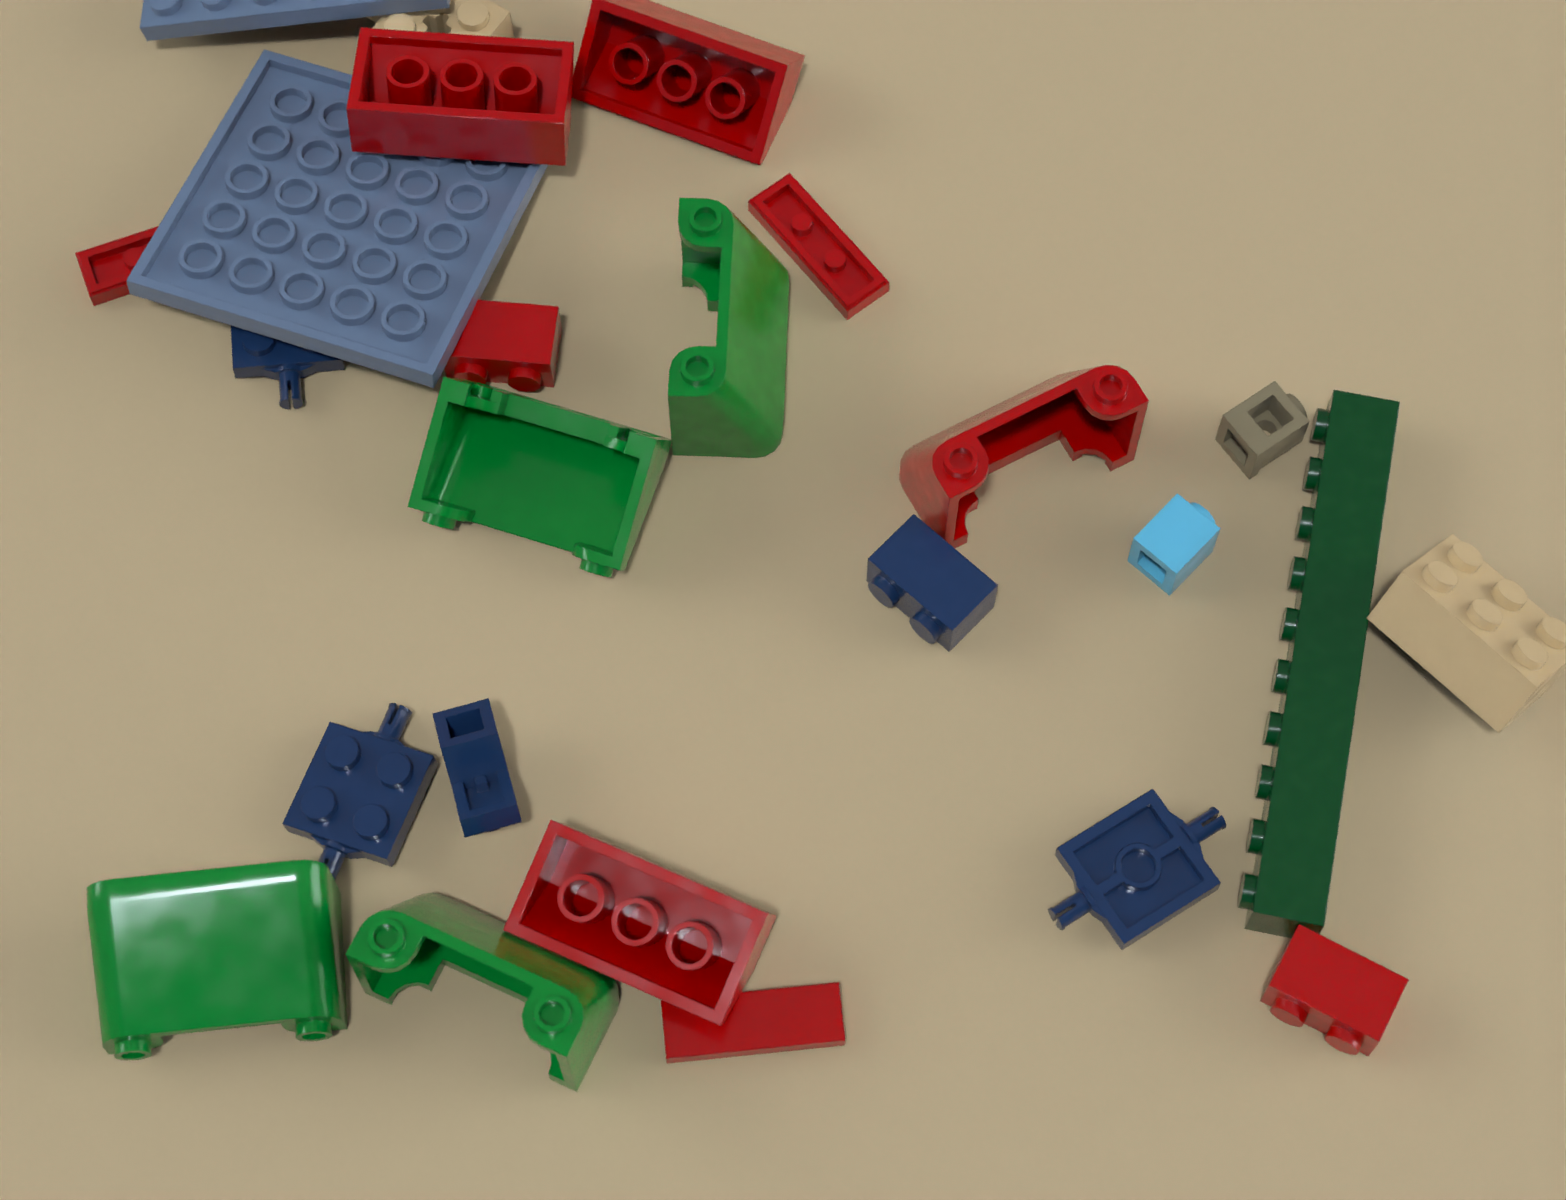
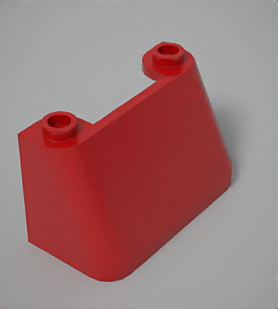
M1102 365L1056 375L910 447L905 451L900 461L899 480L902 489L921 520L951 546L957 548L967 543L968 532L965 526V518L968 513L977 509L979 499L974 491L983 485L988 474L1057 440L1061 442L1072 461L1081 458L1083 454L1096 455L1105 460V464L1111 472L1134 460L1149 400L1135 378L1127 370L1118 366Z

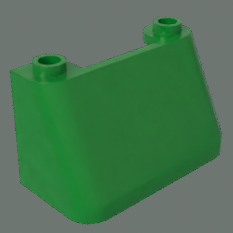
M679 198L678 228L682 247V287H693L695 285L700 288L706 296L708 311L718 312L716 347H688L679 352L671 362L668 381V406L672 453L678 456L765 457L778 448L783 437L789 306L788 271L782 262L727 206L717 200L708 198Z
M443 377L407 507L423 511L422 521L438 527L454 530L456 521L474 522L570 551L572 555L582 559L580 569L597 575L612 577L614 569L619 571L626 569L665 466L672 440L490 385L466 379Z
M292 860L98 881L87 887V916L102 1046L108 1054H114L116 1059L140 1060L151 1056V1049L162 1045L163 1036L281 1023L284 1029L296 1033L297 1040L320 1041L332 1037V1031L348 1029L341 892L326 864L312 860Z
M437 893L421 894L381 910L368 917L360 926L345 955L366 994L392 1005L397 993L407 987L421 986L432 991L444 967L448 966L525 1002L522 1012L523 1028L533 1043L550 1052L551 1066L548 1073L550 1080L576 1092L578 1091L618 1010L620 1002L617 983L613 978L503 930L506 923Z

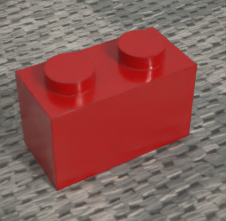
M478 300L444 368L446 377L466 379L486 384V382L506 383L511 388L522 392H534L540 386L554 388L562 335L559 306Z
M1299 924L1260 1002L1270 1006V1012L1284 1023L1295 1027H1302L1305 1024L1325 1034L1326 1042L1341 1052L1350 1055H1357L1360 1052L1369 1056L1380 1042L1409 979Z

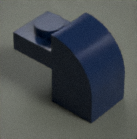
M489 698L432 713L464 837L496 831L502 827L522 822Z

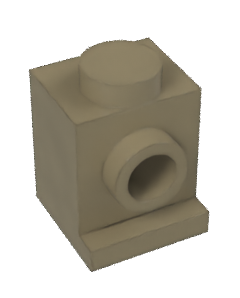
M1274 381L1223 414L1215 440L1250 480L1258 474L1262 467L1302 442L1310 421L1307 419V413L1302 403L1294 395L1286 394ZM1263 430L1268 431L1271 435L1267 436Z

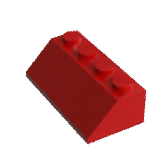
M592 0L573 74L572 98L761 165L791 106L805 55L650 0Z
M360 27L346 107L352 152L566 166L571 124L574 42Z
M550 820L503 930L722 1026L752 975L777 916L566 824Z

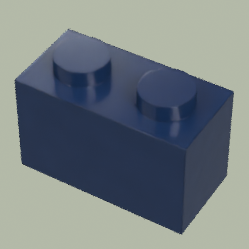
M915 514L895 531L868 558L866 581L872 595L888 608H892L895 605L910 618L911 627L923 640L930 644H934L937 641L948 652L994 608L998 584Z

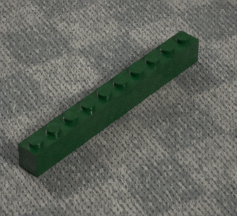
M1333 390L1327 409L1317 408L1311 440L1320 442L1318 458L1309 457L1303 483V489L1312 491L1310 507H1301L1295 539L1305 541L1302 557H1293L1287 589L1297 591L1294 608H1285L1279 640L1289 642L1286 660H1277L1271 692L1281 694L1278 712L1269 711L1263 738V745L1273 747L1270 766L1261 764L1255 789V798L1264 800L1261 820L1252 819L1246 853L1256 854L1253 875L1244 873L1238 897V908L1247 909L1244 928L1247 930L1291 938L1299 924L1318 934L1321 933L1325 925L1368 627L1367 617L1370 613L1400 405L1399 401Z

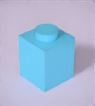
M1177 493L1133 538L1127 561L1170 596L1213 552L1221 528L1216 525L1213 516L1203 506L1194 502L1189 503Z

